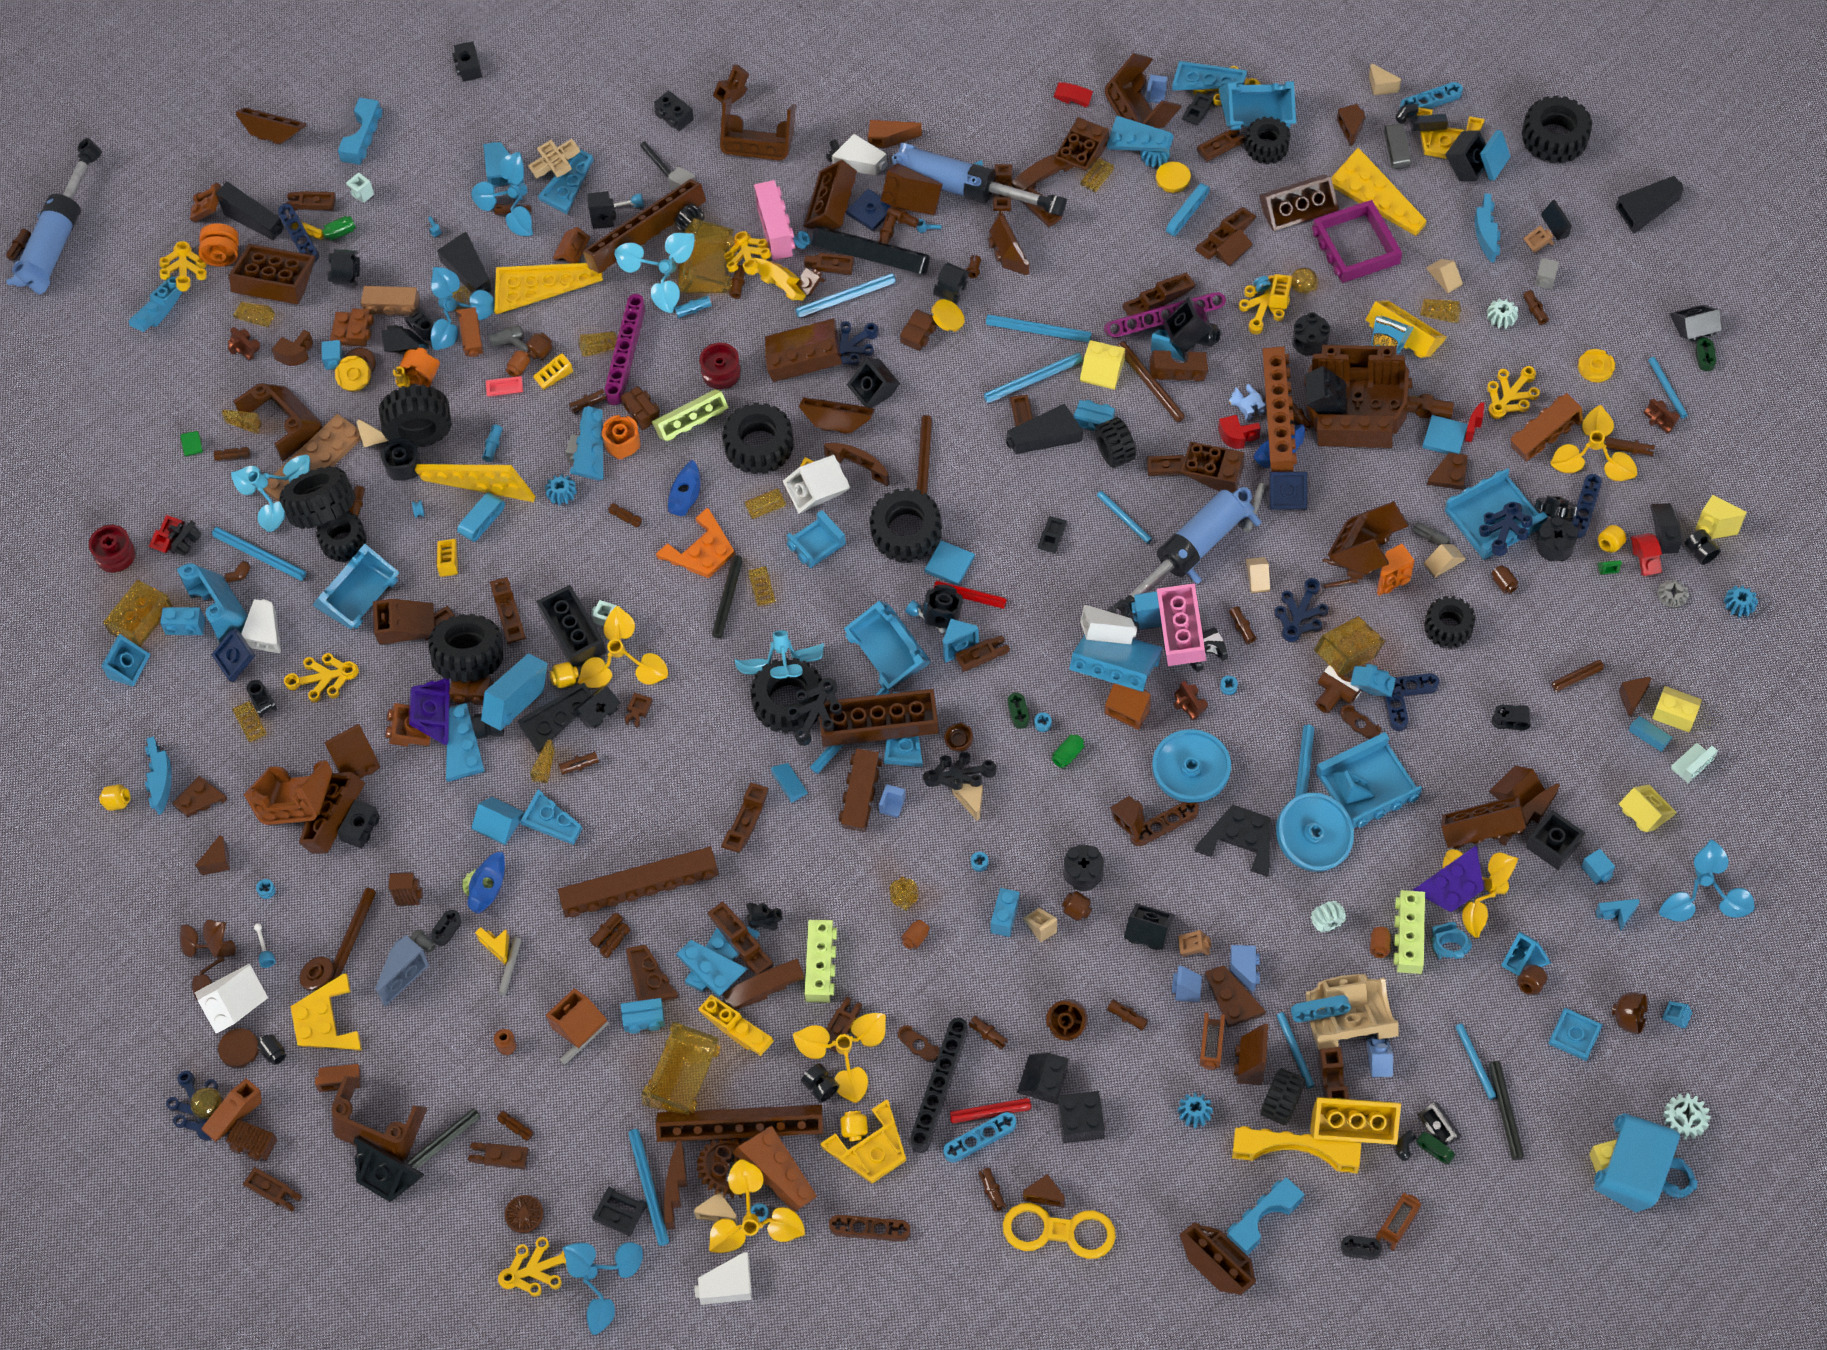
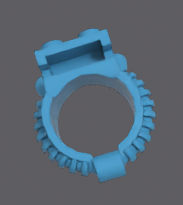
M1455 922L1432 927V947L1438 959H1441V957L1463 958L1471 950L1472 942L1462 930L1459 931ZM1447 942L1459 944L1462 948L1453 952V950L1445 949L1442 945Z
M1673 1158L1669 1169L1676 1168L1683 1171L1689 1180V1184L1686 1188L1679 1190L1678 1186L1669 1184L1665 1180L1662 1191L1670 1197L1673 1196V1198L1687 1197L1697 1189L1698 1181L1695 1180L1692 1169L1689 1168L1688 1164L1686 1165L1683 1159Z

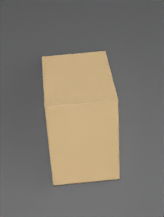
M1373 63L1370 65L1369 80L1374 96L1399 92L1401 85L1399 77Z
M1440 259L1426 268L1447 293L1463 285L1454 260Z
M358 419L357 425L364 447L388 441L382 434V431Z
M1441 544L1424 562V566L1436 578L1463 562L1466 558L1455 545Z
M1266 558L1246 559L1251 593L1270 591L1269 563Z
M963 784V788L960 790L952 789V794L976 821L979 820L983 785L973 787L970 784Z
M1040 908L1023 918L1040 943L1057 933L1056 917Z
M721 1192L695 1208L696 1219L716 1222L720 1219L728 1218L732 1219L736 1225L738 1224L735 1212L726 1199L723 1198Z

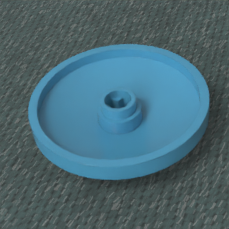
M1180 730L1164 738L1157 746L1153 755L1152 771L1157 785L1168 796L1182 802L1198 803L1215 797L1224 789L1230 777L1231 759L1224 744L1215 736L1201 730Z
M1321 793L1299 795L1283 807L1277 819L1276 835L1279 846L1284 855L1299 868L1312 872L1330 870L1342 863L1352 849L1354 829L1350 816L1344 807L1330 796Z

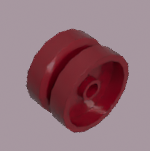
M717 342L708 345L701 352L699 359L703 381L709 387L726 389L738 382L741 376L740 360L737 350L732 345Z
M112 524L100 527L89 539V550L98 567L105 572H121L127 569L135 559L136 549L126 530L121 526Z

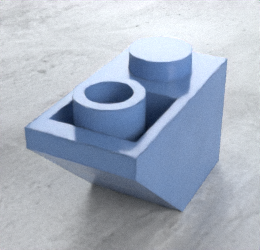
M1231 945L1230 972L1250 991H1255L1256 984L1260 983V972H1256V965L1260 963V954L1256 953V946Z
M1178 966V973H1173L1172 993H1176L1175 1000L1199 1003L1202 976L1183 966Z
M1377 1035L1367 1038L1369 1069L1372 1077H1393V1052L1388 1038L1378 1039Z

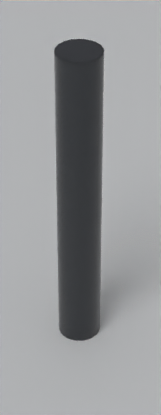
M646 142L641 143L640 147L668 178L671 173L669 168Z

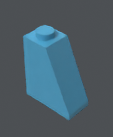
M501 142L483 144L488 182L492 183L494 187L512 185L508 183V179H504L499 171L500 161L510 155Z

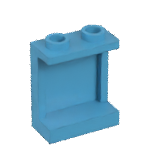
M823 510L816 514L817 520L794 536L791 533L787 534L786 544L792 552L795 551L802 564L806 563L809 568H812L846 545L845 534Z

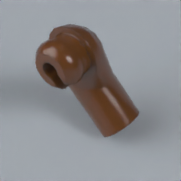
M242 561L234 572L225 573L226 582L243 580L250 570V564L247 561Z

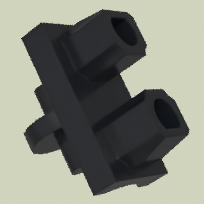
M191 520L182 532L180 530L184 526L181 523L176 527L173 525L168 527L171 533L168 538L173 540L177 537L171 544L169 551L173 554L177 551L184 556L187 554L191 546L184 542V540L188 537L195 543L202 534L195 528V522Z
M750 902L746 904V908L749 911L747 920L750 927L755 929L763 927L773 931L778 929L777 922L782 920L781 909H770L763 903L757 905Z

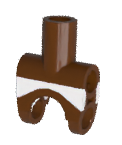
M1340 657L1335 659L1326 668L1318 680V685L1326 690L1315 702V705L1323 713L1329 714L1340 699L1352 704L1361 692V689L1350 685L1352 678L1344 677L1341 674L1340 669L1344 664V660Z

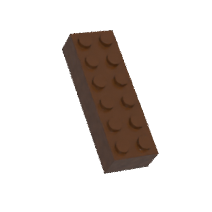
M934 689L839 699L837 701L843 708L840 715H833L830 710V701H825L824 706L828 716L834 723V729L830 732L823 729L822 719L819 714L823 747L939 734ZM827 723L825 727H829L831 723Z

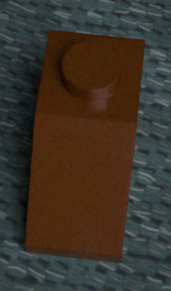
M1358 103L1340 108L1337 113V122L1350 146L1355 143L1365 119V113L1363 109H1360Z
M1128 796L1111 806L1110 809L1114 821L1132 838L1137 840L1139 839L1144 822L1142 813L1144 809L1138 800L1135 801L1131 796Z

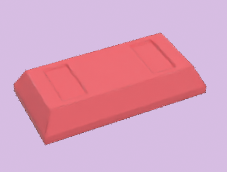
M522 376L486 380L487 397L522 393Z

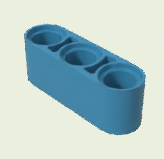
M490 492L486 493L460 522L457 532L472 542L477 541L501 514L505 507V501Z

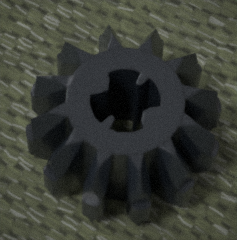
M692 203L688 206L686 205L677 214L675 225L683 233H693L703 223L704 213Z

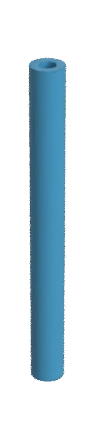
M1651 357L1648 361L1682 419L1687 417V412L1656 358Z
M1103 491L1098 492L1097 497L1147 544L1152 541V538Z
M1284 1012L1278 1013L1276 1016L1301 1075L1305 1078L1307 1089L1313 1088L1315 1084Z
M1463 1024L1456 1025L1455 1028L1489 1100L1495 1099L1497 1097Z

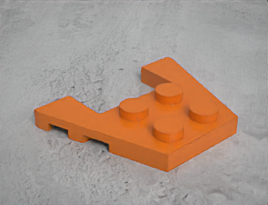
M706 508L695 518L696 522L707 530L706 533L682 554L667 543L656 553V557L662 561L663 559L667 560L675 566L680 565L687 568L688 571L710 578L735 555V552L711 511Z

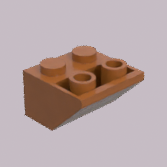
M1114 683L1105 704V714L1139 730L1150 713L1151 694L1145 689L1142 692Z
M575 988L545 1015L551 1028L578 1049L607 1022V1019L590 999Z

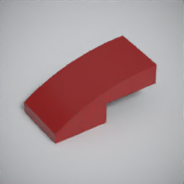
M1058 82L1053 97L1067 104L1073 101L1087 108L1093 91L1078 85Z
M1480 402L1473 411L1467 426L1465 442H1472L1475 427L1481 428L1485 402Z
M166 515L160 530H155L148 547L167 553L171 548V544L177 538L175 537L173 540L168 538L171 534L168 527L170 525L176 527L179 523L184 526L185 522Z

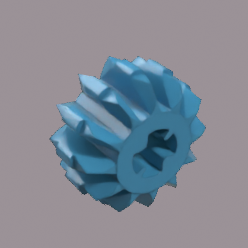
M1140 151L1142 162H1145L1146 166L1151 165L1152 168L1155 166L1160 167L1162 164L1167 163V160L1170 158V152Z
M563 474L560 477L554 475L553 480L548 479L545 491L546 497L550 499L552 504L557 502L560 506L562 502H565L568 505V500L574 501V495H576L577 490L575 482L571 480L569 475L565 478Z
M1735 585L1732 590L1729 589L1727 591L1724 604H1726V610H1731V615L1736 613L1739 618L1742 614L1747 617L1755 611L1758 599L1756 598V592H1751V587L1744 589L1743 585L1740 588Z
M1196 1092L1193 1093V1097L1186 1094L1185 1100L1181 1099L1179 1101L1180 1107H1178L1177 1112L1181 1114L1179 1116L1180 1121L1186 1120V1126L1193 1123V1127L1197 1128L1199 1123L1204 1127L1205 1121L1211 1120L1210 1114L1213 1113V1108L1209 1107L1211 1101L1205 1100L1204 1094L1200 1098L1197 1097Z

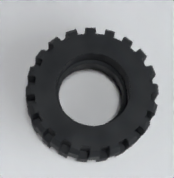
M1554 95L1552 98L1549 96L1544 97L1543 100L1540 99L1529 107L1523 124L1522 141L1526 145V149L1529 152L1532 151L1533 156L1536 158L1540 157V160L1544 162L1547 160L1550 163H1565L1566 160L1572 161L1583 153L1589 142L1592 119L1589 112L1585 111L1586 108L1582 104L1579 105L1578 101L1570 100L1566 96L1562 98L1559 95ZM1551 124L1560 125L1568 129L1570 133L1554 134L1547 131L1544 126Z
M410 385V387H400L399 390L391 391L390 395L387 394L379 405L381 430L388 441L395 438H406L414 443L416 447H426L428 444L433 445L436 441L442 440L448 434L452 425L448 398L440 390H436L431 386Z
M754 403V405L746 404L744 408L740 409L739 407L734 411L735 414L729 415L728 421L723 426L722 437L725 454H727L729 462L733 463L734 467L737 469L741 468V471L745 473L750 471L751 474H757V472L766 474L770 470L772 472L777 470L779 465L783 466L786 463V459L790 458L794 447L791 422L787 415L780 411L778 407H770V404L764 403V405ZM755 431H766L774 436L770 442L762 446H751L742 441L746 435Z
M329 466L310 470L308 473L301 474L298 478L291 480L282 489L279 500L289 522L293 526L300 529H310L315 526H322L325 523L328 524L348 512V509L353 506L355 501V493L346 473L338 467L332 468Z
M904 488L902 491L895 489L894 493L890 494L888 492L884 494V499L879 498L876 502L877 507L873 506L871 510L872 515L869 520L873 542L881 554L886 553L887 558L891 560L896 558L897 562H902L903 560L913 562L915 558L921 560L924 554L929 555L932 553V547L936 548L939 544L938 540L942 536L940 511L937 508L936 502L933 499L930 500L928 494L924 493L922 495L921 490L914 489V491H911L910 488ZM905 514L915 515L923 521L922 527L916 533L909 536L896 535L888 528L895 518Z
M475 614L451 616L448 620L444 619L439 625H436L429 635L428 643L431 665L439 675L447 680L450 678L454 682L462 681V683H468L471 680L475 682L480 678H487L490 673L493 674L502 663L504 654L500 629L490 619L486 620L484 616L480 615L478 617Z
M786 657L787 666L798 664L802 667L803 673L798 677L782 679L772 677L770 670L774 667L783 666V660L778 661L776 659L770 665L765 664L762 667L763 671L759 670L755 675L756 679L752 680L751 699L753 710L757 719L762 721V725L766 728L771 726L772 731L778 732V730H781L782 733L788 734V731L796 733L799 729H802L810 712L799 716L796 720H792L789 718L787 710L792 706L802 707L816 701L818 698L816 696L808 699L806 703L801 704L798 702L789 706L779 705L770 699L771 695L783 686H797L806 692L818 687L822 677L818 674L817 669L814 666L810 667V664L806 661L800 662L798 658L788 660V657Z

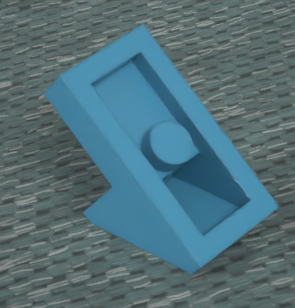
M1639 899L1599 903L1596 909L1597 919L1604 918L1609 920L1617 917L1620 930H1622L1637 910L1640 903Z

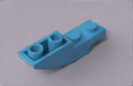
M1484 193L1482 207L1476 208L1474 218L1475 231L1482 251L1490 262H1495L1496 255L1499 256L1500 245H1497V241H1500L1501 230H1498V223H1494V216L1491 215V212L1494 211V201H1491L1492 194Z
M171 275L169 279L165 280L150 294V301L128 320L129 326L145 332L150 326L156 327L167 316L183 292L176 287L177 277Z
M153 736L146 738L148 746H145L148 758L151 757V762L149 763L151 772L146 773L148 781H145L147 792L151 793V797L148 798L151 809L155 808L158 815L163 813L170 795L172 770L169 756L165 750L160 752L159 745Z

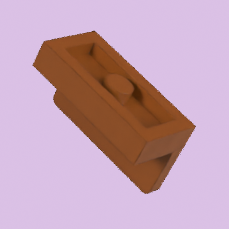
M579 227L566 231L553 259L556 261L564 258L570 264L578 263L590 236Z
M358 1064L319 1068L318 1077H315V1086L319 1092L339 1090L344 1076L359 1078L356 1088H360V1066Z

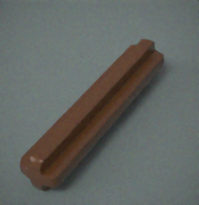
M1596 660L1553 681L1551 686L1555 692H1558L1602 671L1604 664L1601 660Z

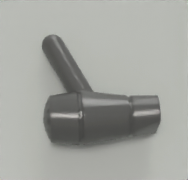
M519 325L511 326L488 335L492 348L512 343L520 350L528 351L527 345L520 341L524 339V332Z

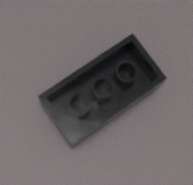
M571 585L536 601L542 618L567 661L573 667H579L588 659L607 653L603 639Z

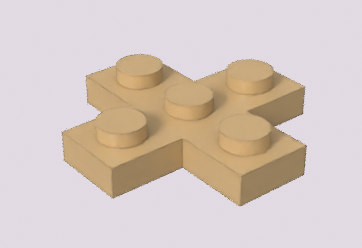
M573 139L559 147H556L553 141L549 140L537 148L542 157L529 164L528 167L536 179L544 176L550 170L558 178L572 169L567 160L575 157L581 151Z

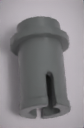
M415 930L410 937L428 954L437 945L424 935L423 930Z

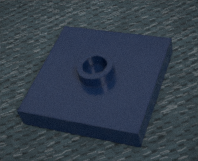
M868 188L847 209L846 214L871 231H874L885 220L889 207L891 208V205L880 201L881 196Z
M1269 472V510L1307 509V472Z
M232 628L211 654L230 682H234L256 656L237 628Z

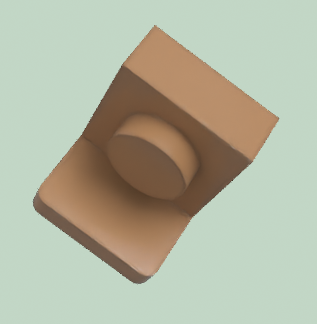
M1541 225L1523 238L1534 254L1548 243L1551 246L1554 244L1552 233L1548 228L1544 230Z
M1201 930L1178 936L1180 954L1183 957L1200 952L1210 955L1211 939Z

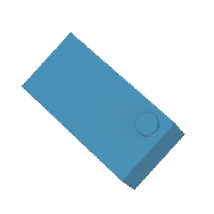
M529 653L485 691L481 721L500 731L506 725H510L517 715L544 692L548 663Z

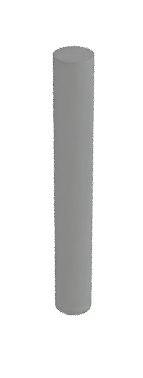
M1259 483L1252 502L1255 514L1266 487L1264 483ZM1248 517L1243 528L1245 532H1250L1253 522Z
M514 938L498 992V994L503 996L506 995L522 941L520 938Z
M607 1021L579 1049L573 1046L559 1061L566 1065L608 1026L609 1022Z

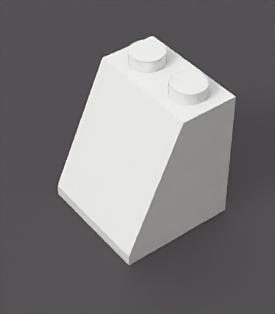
M834 455L801 466L783 480L799 514L842 495L850 488L848 480L844 476L840 464Z

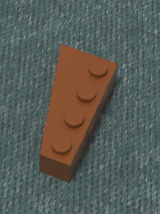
M1568 393L1557 397L1549 408H1544L1537 418L1528 421L1525 428L1512 435L1510 439L1511 447L1527 462L1544 450L1545 444H1553L1557 441L1562 432L1564 434L1570 432L1572 425L1583 423L1582 407Z
M772 1126L738 1146L732 1152L737 1158L739 1157L756 1165L763 1174V1183L766 1186L768 1185L794 1212L817 1197Z

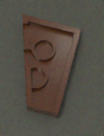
M646 945L626 948L625 952L637 1001L661 998L662 1001L678 998V993L672 988L667 976L663 974Z

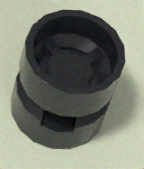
M1704 529L1694 532L1685 541L1686 547L1691 553H1695L1694 557L1701 565L1708 564L1721 552V549L1714 541H1711V537Z
M482 713L474 714L476 739L488 738L489 735L492 737H504V728L500 731L481 721Z
M820 1063L812 1066L802 1076L801 1082L808 1090H813L812 1095L819 1103H823L838 1091L840 1085L832 1076H828L829 1072Z

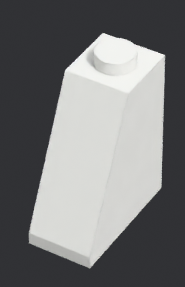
M855 134L832 155L833 164L844 160L859 173L876 176L887 166L886 153Z
M254 599L241 634L252 649L280 653L281 646L276 610L272 602L265 599Z
M1084 605L1080 623L1086 640L1123 644L1132 643V639L1136 637L1137 627L1134 626L1132 618Z
M747 1252L736 1256L698 1278V1285H695V1297L699 1298L701 1305L752 1300L750 1264Z

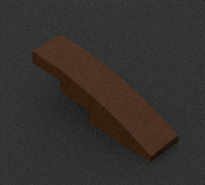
M1241 207L1223 219L1220 226L1211 231L1208 238L1196 246L1195 251L1210 260L1216 255L1218 247L1239 228L1244 231L1256 219V215Z
M1187 272L1157 282L1155 288L1140 292L1138 298L1124 302L1123 309L1130 316L1165 306L1195 288L1196 284Z
M1558 783L1538 794L1523 807L1526 828L1531 820L1539 824L1558 793L1560 787ZM1512 833L1503 834L1504 836L1500 838L1499 843L1506 846L1513 835Z
M723 901L707 912L725 939L755 975L774 967L773 961L763 952L761 945L748 932V928Z
M798 958L764 971L725 991L723 996L726 1004L732 1009L737 1010L768 999L767 995L784 990L786 985L805 979Z
M677 1140L666 1178L664 1216L667 1229L675 1228L673 1208L681 1207L679 1187L688 1186L682 1140Z

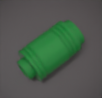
M344 216L323 225L324 229L322 232L326 240L333 241L354 232L353 230L356 229V226L351 216Z
M1070 734L1053 752L1051 757L1053 763L1059 768L1067 767L1085 748L1084 740L1077 734Z

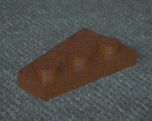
M1224 965L1205 971L1207 982L1222 1015H1225V1023L1228 1028L1266 1015V1011Z

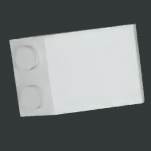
M250 964L195 992L197 1000L215 1033L235 1024L268 998Z

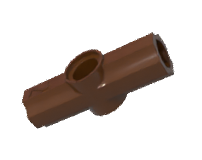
M1421 394L1419 397L1408 395L1407 412L1416 413L1420 418H1430L1432 415L1452 418L1454 402L1437 400L1430 394Z

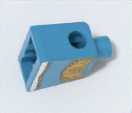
M1376 316L1371 345L1397 346L1398 354L1404 347L1413 327L1385 316Z

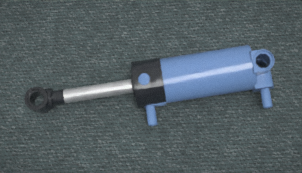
M90 138L82 140L77 146V151L80 152L78 155L80 159L63 195H49L41 213L37 214V224L20 260L15 262L12 272L14 276L6 281L9 286H28L38 295L43 294L47 290L51 282L49 280L50 275L81 212L80 206L73 200L74 195L89 163L96 161L102 154V150Z
M901 143L899 152L892 156L894 165L899 163L942 183L943 191L964 196L967 199L977 200L981 203H987L992 193L1044 207L1046 212L1063 217L1068 199L1052 194L1045 197L996 183L995 169L918 149L906 143Z
M1241 487L1232 493L1227 490H1221L1176 534H1173L1158 548L1157 556L1162 564L1125 599H1120L1116 604L1110 606L1107 611L1116 614V609H1119L1122 616L1129 618L1132 612L1131 603L1135 602L1134 595L1148 593L1169 572L1178 577H1184L1188 574L1196 584L1200 583L1202 579L1193 568L1210 549L1246 517L1255 526L1261 524L1262 521L1253 512L1255 508L1250 503L1252 499L1251 491L1246 487Z

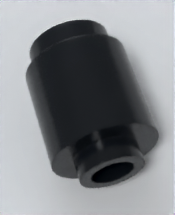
M264 1035L259 1039L257 1048L269 1063L277 1065L286 1058L285 1049L274 1035Z

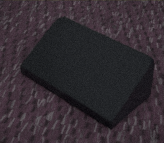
M1445 114L1410 116L1412 131L1447 130L1448 119Z
M1552 200L1542 212L1541 217L1556 240H1561L1569 237L1572 225L1557 202Z
M1433 1102L1418 1113V1116L1431 1135L1446 1146L1461 1137L1439 1103Z

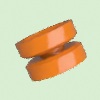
M217 223L206 225L201 229L198 254L204 263L221 267L231 265L237 261L239 235L233 227Z

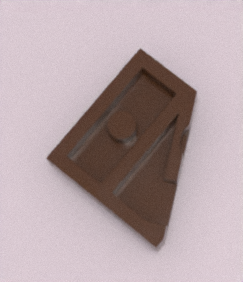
M1449 452L1428 478L1427 485L1463 490L1468 455Z
M198 776L172 802V805L186 817H189L198 811L211 808L210 805L219 801L223 803L227 798L202 777Z

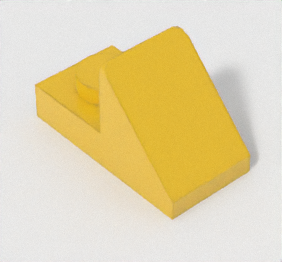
M480 927L475 932L478 941L506 965L509 953V935L507 930L505 929L499 936L495 937L489 930L485 931Z

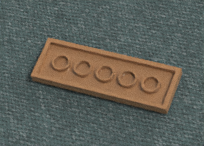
M336 414L287 462L301 455H309L310 470H317V468L333 467L361 440L359 429L339 414ZM286 463L274 475L286 476L283 473ZM269 478L268 485L263 490L277 502H280L281 491L286 484L290 483L289 479Z

